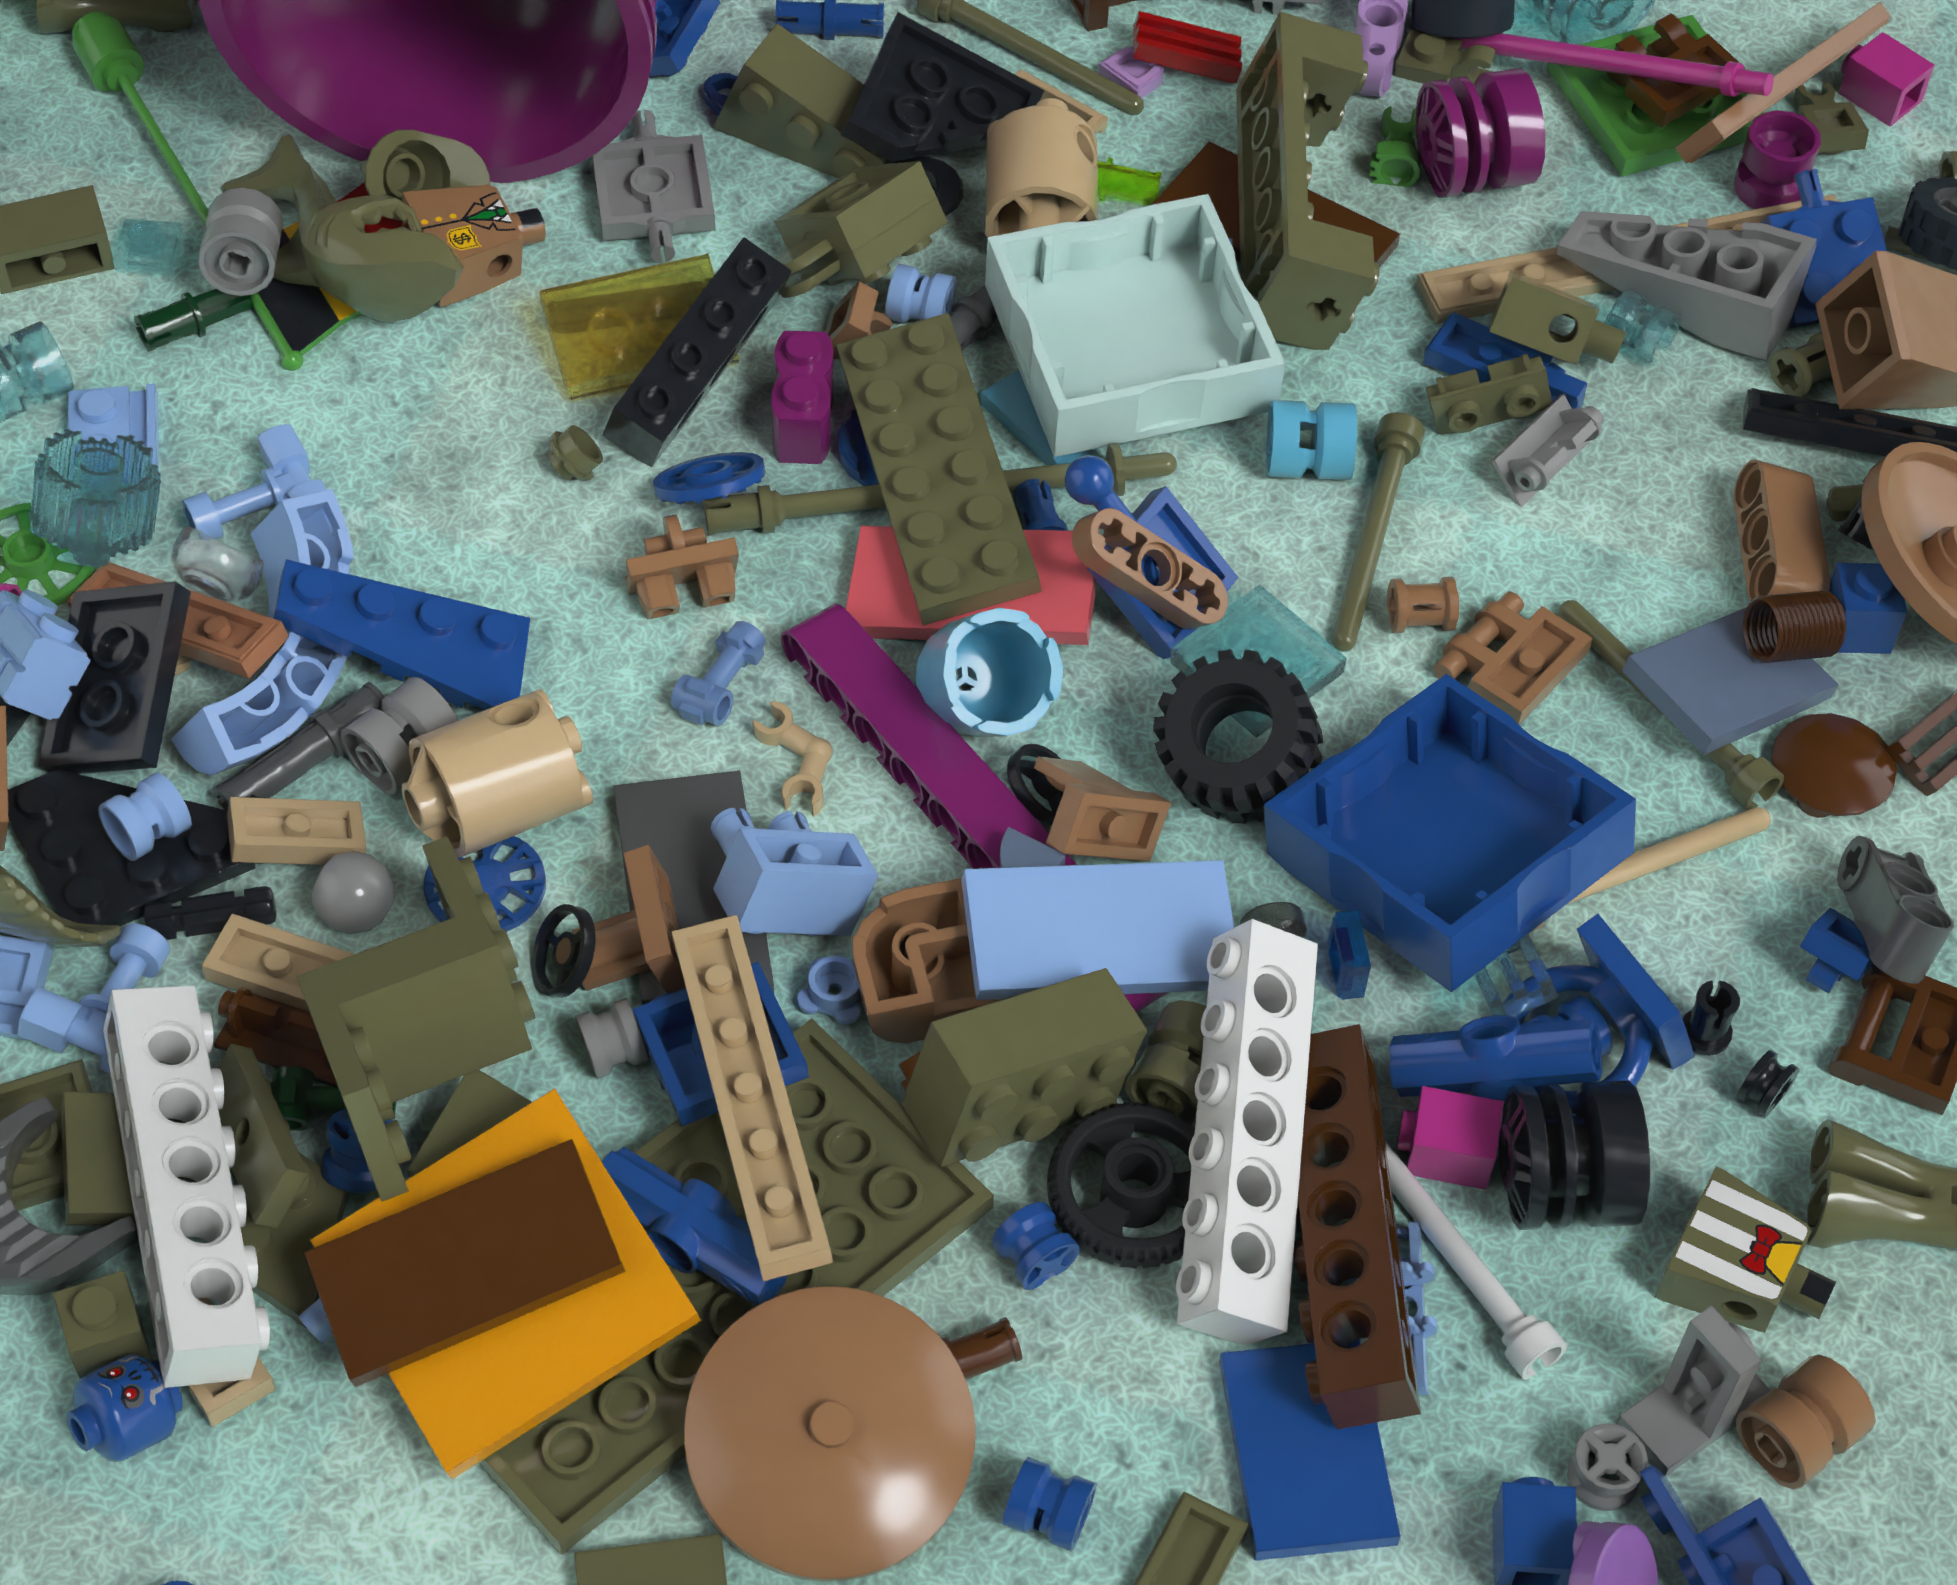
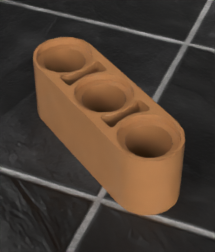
M1757 459L1750 460L1740 471L1734 488V507L1749 600L1752 601L1757 596L1829 591L1830 576L1812 477L1802 472Z

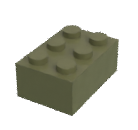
M1107 968L942 1018L930 1024L902 1105L940 1167L964 1159L969 1162L979 1161L988 1157L1000 1147L1021 1140L1026 1142L1039 1141L1051 1134L1056 1128L1074 1123L1086 1114L1092 1115V1111L1096 1109L1099 1110L1105 1106L1112 1108L1113 1104H1117L1118 1095L1129 1071L1135 1063L1134 1059L1145 1037L1147 1028Z

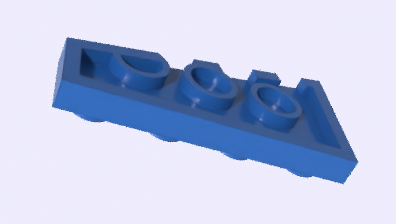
M288 559L285 560L273 618L282 621L286 630L346 657L354 652L376 661L381 666L380 672L402 682L406 675L420 678L433 688L440 690L439 694L446 702L459 708H463L464 703L467 702L482 710H487L520 697L530 626L529 617Z

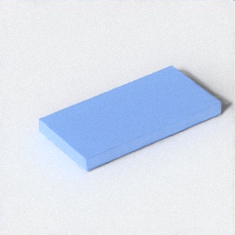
M1223 860L964 869L961 879L976 1000L1007 999L1104 968L1108 969L1123 994L1208 991L1210 973L1207 970V957L1213 938L1234 928Z

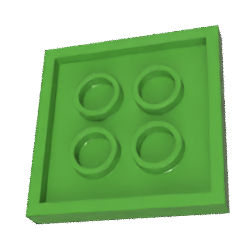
M1693 15L1678 18L1694 39L1698 40L1707 35ZM1655 25L1579 45L1614 50L1616 43L1633 35L1647 50L1648 44L1661 38V36L1654 30ZM1547 63L1546 68L1621 177L1683 160L1675 147L1749 94L1740 92L1736 97L1719 94L1667 125L1660 127L1624 94L1626 86L1619 85L1613 81L1606 71ZM1753 120L1707 153L1745 143L1748 129Z

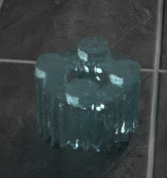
M64 429V434L56 432L53 433V438H45L43 454L39 453L38 459L35 461L30 508V531L36 536L47 538L46 542L49 544L57 543V548L60 550L64 548L70 549L74 560L83 566L102 567L110 562L111 557H116L118 552L127 555L129 549L137 551L139 546L150 544L153 532L155 531L161 485V473L157 472L158 466L152 464L154 449L152 447H145L144 441H134V436L132 435L126 437L117 435L116 441L110 443L107 438L96 441L94 437H89L88 440H83L81 438L82 431Z

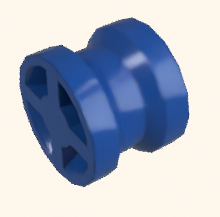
M347 1109L340 1110L331 1116L328 1123L326 1136L331 1146L324 1151L320 1166L322 1177L330 1185L340 1190L353 1193L375 1191L377 1188Z
M1035 1202L1018 1210L1001 1224L992 1237L991 1245L1003 1259L1012 1260L1016 1266L1015 1277L1026 1290H1033L1049 1278L1067 1270L1079 1254L1080 1247L1069 1233H1060L1055 1227L1056 1215L1045 1202Z

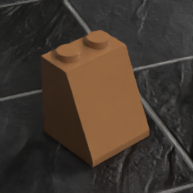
M1875 251L1815 303L1839 409H1927L1957 406V275L1888 251Z

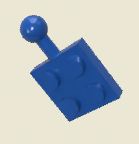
M1086 455L1075 459L1069 465L1065 473V487L1068 494L1075 501L1085 505H1094L1098 511L1112 508L1124 513L1216 574L1223 582L1226 592L1239 578L1167 486L1151 491L1137 509L1131 513L1112 489L1114 475L1106 461L1097 456ZM1108 544L1104 547L1105 550L1112 548ZM1144 554L1141 562L1143 575L1149 583L1156 586L1160 577L1159 567L1150 555ZM1087 567L1088 571L1158 657L1167 659L1176 656L1197 630H1187L1179 627ZM1192 589L1188 592L1195 596L1196 590ZM1199 604L1197 605L1198 610H1201V605Z

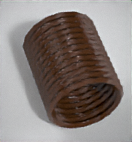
M1829 591L1757 596L1750 601L1743 619V636L1746 647L1753 658L1760 663L1832 657L1840 650L1846 635V616L1843 606L1837 597Z

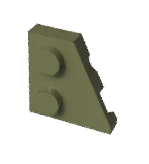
M299 1152L302 1161L307 1164L309 1169L308 1187L303 1198L297 1203H292L283 1221L277 1228L255 1224L246 1204L245 1226L241 1227L244 1245H253L257 1255L258 1281L256 1287L252 1288V1291L307 1328L298 1316L317 1301L319 1293L304 1252L314 1249L310 1241L312 1238L342 1220L349 1191L340 1190L330 1185L322 1177L321 1167Z

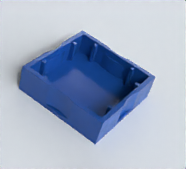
M1448 674L1442 676L1386 716L1362 741L1337 755L1329 757L1264 804L1267 854L1289 874L1451 993L1634 853L1636 798L1568 753L1559 751L1537 740L1526 732L1512 716Z

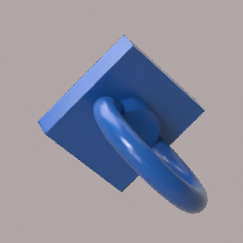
M1596 914L1576 929L1590 966L1560 965L1542 970L1530 976L1508 995L1497 1014L1515 1017L1521 1025L1532 1008L1551 995L1566 991L1589 993L1604 1018L1625 1039L1624 1052L1618 1065L1601 1082L1630 1081L1636 1086L1648 1065L1652 1045L1672 1070L1695 1057L1680 1011L1599 914ZM1543 1086L1533 1087L1537 1091L1538 1096ZM1577 1090L1565 1091L1571 1112L1573 1111Z

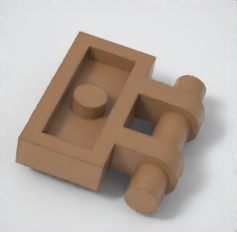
M1508 591L1498 601L1487 602L1475 615V624L1465 634H1456L1444 646L1443 657L1434 665L1433 671L1438 679L1445 674L1456 679L1462 672L1466 674L1472 672L1475 675L1470 680L1469 689L1512 716L1520 725L1588 654L1592 637L1543 606L1529 620L1519 615L1524 609L1523 600L1516 593ZM1494 639L1498 641L1505 640L1506 643L1497 653L1487 647Z

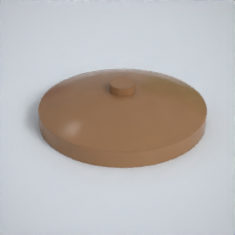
M1910 442L1893 449L1877 462L1866 475L1862 489L1863 519L1878 560L1903 598L1935 630L1957 644V452L1932 443Z
M837 1286L806 1288L779 1295L763 1302L735 1321L718 1338L699 1367L690 1390L684 1423V1450L691 1484L700 1505L719 1533L735 1549L766 1569L793 1578L821 1582L846 1581L880 1573L901 1563L925 1546L950 1517L964 1491L973 1462L976 1438L973 1403L966 1379L957 1360L940 1336L920 1317L888 1298L868 1291Z

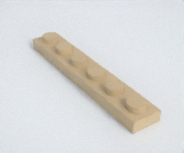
M733 915L671 931L762 1279L767 1281L833 1263L826 1231L738 916Z

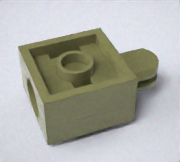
M921 162L856 167L774 220L788 249L775 257V259L792 270L781 295L784 298L795 297L808 292L823 281H827L828 285L840 284L849 279H858V281L864 284L870 283L886 275L891 270L888 263L898 256H909L929 246L932 243L930 235L948 224V221Z

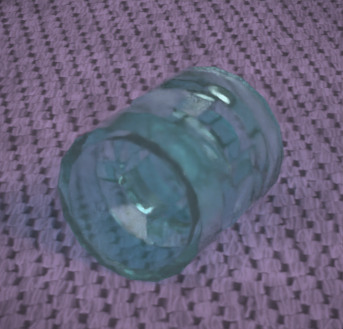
M42 321L8 334L7 345H0V422L26 412L29 400L31 399L44 404L67 394L68 391L74 390L72 377L61 350ZM13 369H15L19 380L12 382L8 374Z

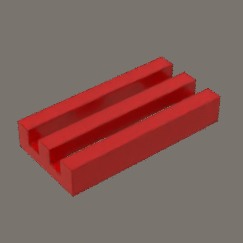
M1138 11L1133 25V58L1232 84L1237 83L1242 71V62H1240L1242 49H1239L1242 43L1241 36Z

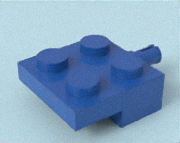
M1808 169L1794 175L1802 207L1796 211L1768 215L1760 222L1817 239L1816 249L1788 326L1790 329L1819 323L1815 303L1875 251H1887L1873 197L1846 202L1825 200L1818 176V169H1811L1810 171Z

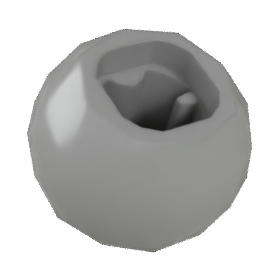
M356 851L335 854L323 867L313 887L312 904L319 919L335 931L349 934L369 931L383 922L394 904V882L386 866L371 854Z

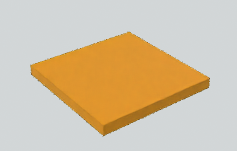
M555 1088L406 1180L408 1192L383 1202L379 1197L310 1240L314 1248L570 1139L576 1145L625 1272L388 1373L445 1472L451 1479L459 1476L701 1321L697 1311Z

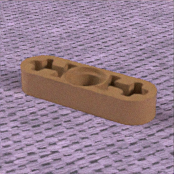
M1107 508L1084 516L1075 524L1072 533V544L1075 554L1085 566L1179 627L1193 630L1216 623L1224 616L1228 597L1225 586L1220 578L1124 513L1116 509ZM1101 528L1104 530L1103 536L1098 533ZM1105 543L1111 546L1112 548L1105 550ZM1144 554L1150 555L1159 567L1160 577L1156 586L1149 583L1143 575L1141 562ZM1195 589V596L1188 591ZM1198 604L1201 605V610L1197 609Z

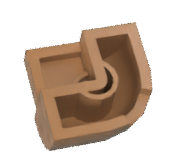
M962 878L907 888L880 898L879 906L862 920L856 935H853V966L867 1019L873 1034L886 1041L906 1044L925 1040L931 1022L998 1001V999L976 1000Z

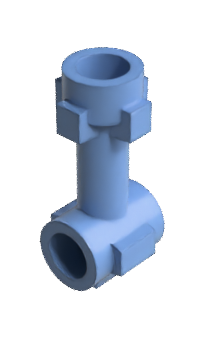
M737 621L728 633L722 631L715 641L720 655L702 680L687 674L680 677L671 695V706L674 710L679 711L681 718L699 725L708 722L716 726L722 725L727 720L733 706V693L726 689L741 667L745 668L748 663L757 665L764 656L763 647L766 644V639L763 633L754 625L745 621Z

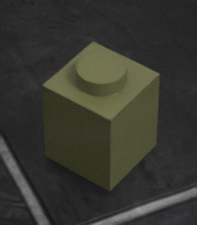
M124 1270L53 1292L68 1352L79 1379L121 1357L133 1353L153 1362L138 1306Z

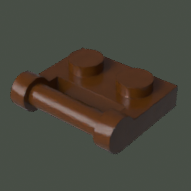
M1873 964L1862 978L1861 985L1865 992L1845 1044L1834 1050L1828 1071L1830 1075L1854 1085L1860 1086L1865 1084L1943 1115L1957 1082V988L1925 976L1920 983L1916 984L1902 982L1884 973ZM1898 998L1910 1003L1891 1057L1887 1060L1870 1052L1890 1000Z

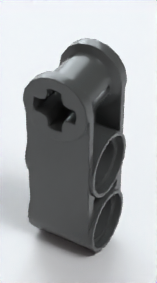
M1856 836L1850 841L1841 857L1837 881L1854 915V923L1861 931L1867 945L1869 958L1881 971L1895 979L1911 984L1920 983L1953 930L1954 921L1946 913L1938 896V889L1930 879L1925 869L1923 858L1920 855L1906 852L1901 856L1877 848L1875 843L1868 837Z

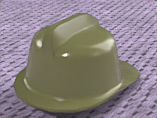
M397 129L384 135L371 149L368 160L361 161L360 171L365 174V186L369 196L385 194L402 201V194L408 191L490 185V176L484 160L472 147L454 139L416 130ZM394 213L392 219L402 221L396 215V213Z

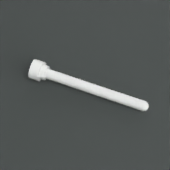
M1385 1140L1392 1193L1415 1222L1418 1221L1420 1228L1503 1331L1502 1343L1507 1348L1504 1354L1505 1358L1523 1380H1527L1537 1374L1530 1366L1538 1357L1541 1358L1546 1368L1556 1363L1567 1349L1566 1342L1548 1321L1540 1322L1535 1315L1526 1316Z

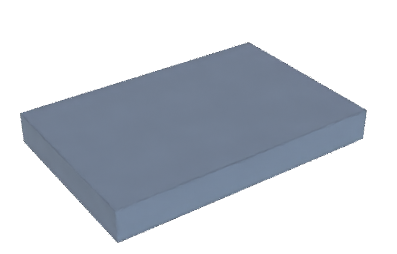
M1747 607L1632 654L1628 657L1622 669V672L1703 755L1824 702L1832 697L1839 685L1813 659L1760 663L1753 658L1746 647L1743 636V619Z

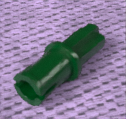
M213 289L194 297L189 292L181 294L180 301L155 311L152 310L142 315L134 316V322L137 325V333L149 352L169 342L196 333L200 337L205 336V327L251 309L253 302L251 295L238 296L226 294L218 289Z

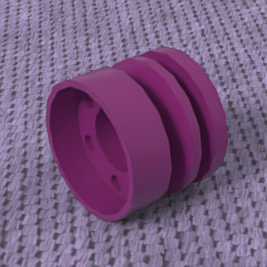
M1522 68L1482 73L1478 75L1474 84L1466 76L1450 78L1449 82L1444 79L1423 83L1418 92L1416 103L1415 130L1417 146L1422 166L1438 198L1457 196L1461 191L1464 193L1480 192L1486 180L1493 189L1532 184L1537 181L1542 173L1545 160L1546 135L1538 92L1527 72Z

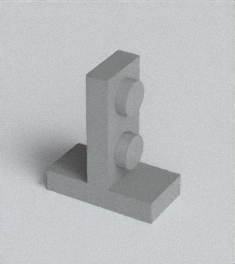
M1710 1306L1690 1320L1663 1384L1619 1416L1616 1425L1624 1426L1635 1433L1645 1446L1649 1462L1665 1476H1668L1734 1428L1740 1411L1762 1394L1771 1392L1755 1374L1762 1359L1755 1353V1348L1748 1335L1736 1324L1727 1323Z

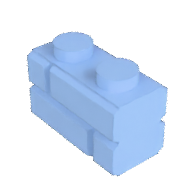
M26 589L22 591L20 596L2 590L0 591V696L9 705L49 720L58 719L72 696L69 687L78 685L90 663L87 653L74 640L79 631L69 622L54 615L58 606L46 597Z

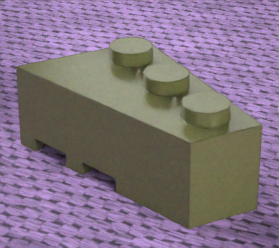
M778 23L744 63L713 126L715 129L838 179L856 167L883 165L889 162V160L841 135L864 84Z

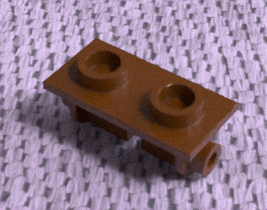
M240 988L237 992L227 990L223 994L219 1003L218 1014L227 1018V1021L213 1044L214 1048L227 1051L230 1044L252 1048L257 1061L275 1068L282 1066L303 1067L315 1074V1081L338 1087L309 1011L253 994L251 990L246 988Z

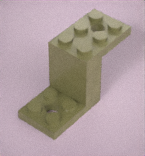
M447 836L422 845L447 918L446 921L296 976L382 1202L408 1192L399 1164L412 1159L398 1120L384 1124V1122L396 1118L392 1109V1103L532 1050L524 1023L535 1019V1014L522 981H518L514 968L519 966L506 930L500 927L488 893L483 891L471 857L458 860Z

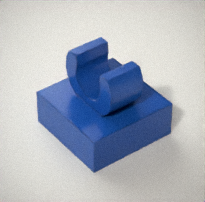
M1831 907L1811 925L1800 945V948L1818 958L1810 970L1806 981L1828 994L1833 989L1837 981L1840 982L1845 974L1858 981L1873 965L1861 931L1857 928L1854 921Z

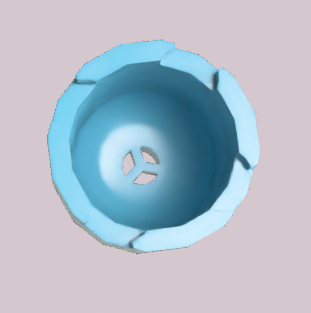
M996 608L947 623L927 640L917 659L915 685L920 690L926 704L945 722L949 723L958 734L975 737H1002L1031 730L1037 725V721L1045 716L1052 701L1057 700L1061 694L1064 668L1058 644L1053 638H1047L1039 625L1029 619L1028 614L1023 611ZM956 670H958V678H957V679H956V675H955V674H956ZM963 684L968 686L964 691L959 689Z

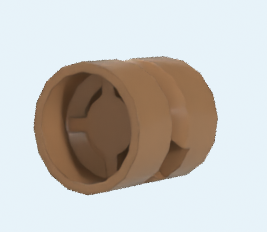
M1819 1354L1808 1357L1781 1379L1778 1389L1774 1388L1771 1392L1759 1396L1740 1411L1736 1418L1737 1433L1746 1451L1781 1486L1790 1489L1802 1488L1824 1470L1827 1463L1833 1459V1454L1845 1453L1867 1435L1875 1425L1874 1408L1858 1380L1845 1367L1833 1359Z

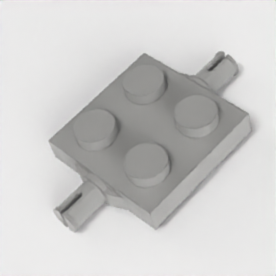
M640 110L631 119L634 137L617 143H609L592 156L603 241L649 237L651 258L658 263H662L661 246H663L665 262H669L675 256L672 234L716 230L715 212L702 135L682 137L657 135L654 114L651 111L644 110L645 126H643Z

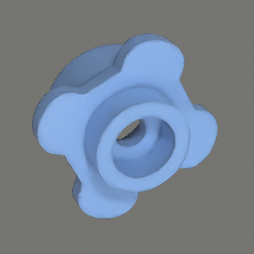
M841 956L823 957L813 961L809 968L808 986L806 989L801 990L797 996L799 1008L806 1014L820 1012L834 1016L840 1024H851L858 1020L861 1014L859 1002L862 996L853 962ZM838 987L841 989V992L834 995L829 992V989Z

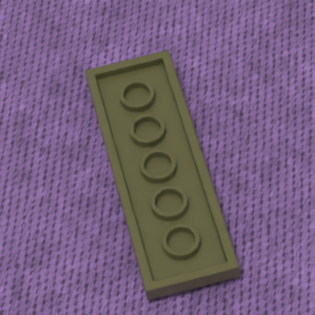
M949 313L836 344L840 363L922 624L927 625L1042 592L1039 575Z

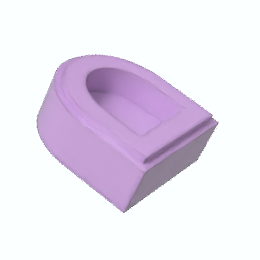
M1133 46L1120 49L1099 63L1098 73L1143 98L1162 83L1164 66L1136 60L1133 58Z

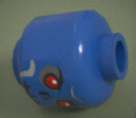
M133 1353L81 1377L76 1382L73 1391L74 1409L67 1412L66 1418L69 1430L82 1450L89 1451L94 1448L105 1459L111 1462H119L169 1438L177 1422L176 1414L182 1411L183 1402L179 1387H164L159 1360L150 1362L145 1357Z

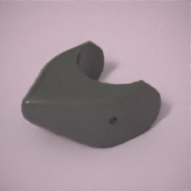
M46 1097L34 1100L0 1120V1294L35 1295L64 1288L81 1279L138 1239L136 1222L131 1216L79 1236L48 1233L29 1223L16 1210L12 1195L14 1172L23 1153L53 1124L58 1116L57 1110Z

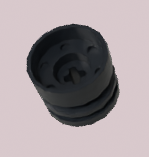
M1630 1081L1585 1082L1581 1084L1574 1099L1572 1112L1565 1091L1558 1083L1543 1086L1539 1096L1531 1084L1513 1085L1508 1088L1503 1105L1499 1137V1163L1502 1182L1508 1195L1511 1217L1519 1230H1534L1542 1227L1545 1216L1553 1229L1570 1226L1575 1211L1576 1198L1578 1199L1584 1220L1590 1227L1633 1226L1642 1223L1647 1210L1650 1190L1649 1138L1643 1104L1637 1088Z

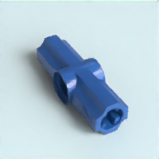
M1492 1015L1472 1020L1457 1031L1393 1036L1389 1045L1390 1077L1393 1089L1398 1091L1399 1097L1420 1096L1422 1086L1457 1093L1471 1092L1473 1096L1504 1101L1508 1088L1513 1085L1531 1084L1535 1087L1551 1083L1564 1085L1597 1082L1602 1074V1046L1599 1030L1594 1025L1593 1019L1520 1025L1519 1020L1515 1017Z
M625 1147L616 1152L611 1150L603 1159L604 1167L666 1264L687 1274L694 1273L698 1269L756 1306L775 1298L785 1285L788 1275L763 1281L748 1223L737 1217L736 1211L729 1200L714 1187L693 1178L687 1180L684 1184Z

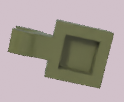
M1410 29L1397 59L1394 76L1421 84L1444 79L1449 82L1450 78L1466 76L1474 84L1479 74L1493 72L1484 69H1490L1496 50L1485 45H1473L1467 50L1461 51V40L1429 35Z

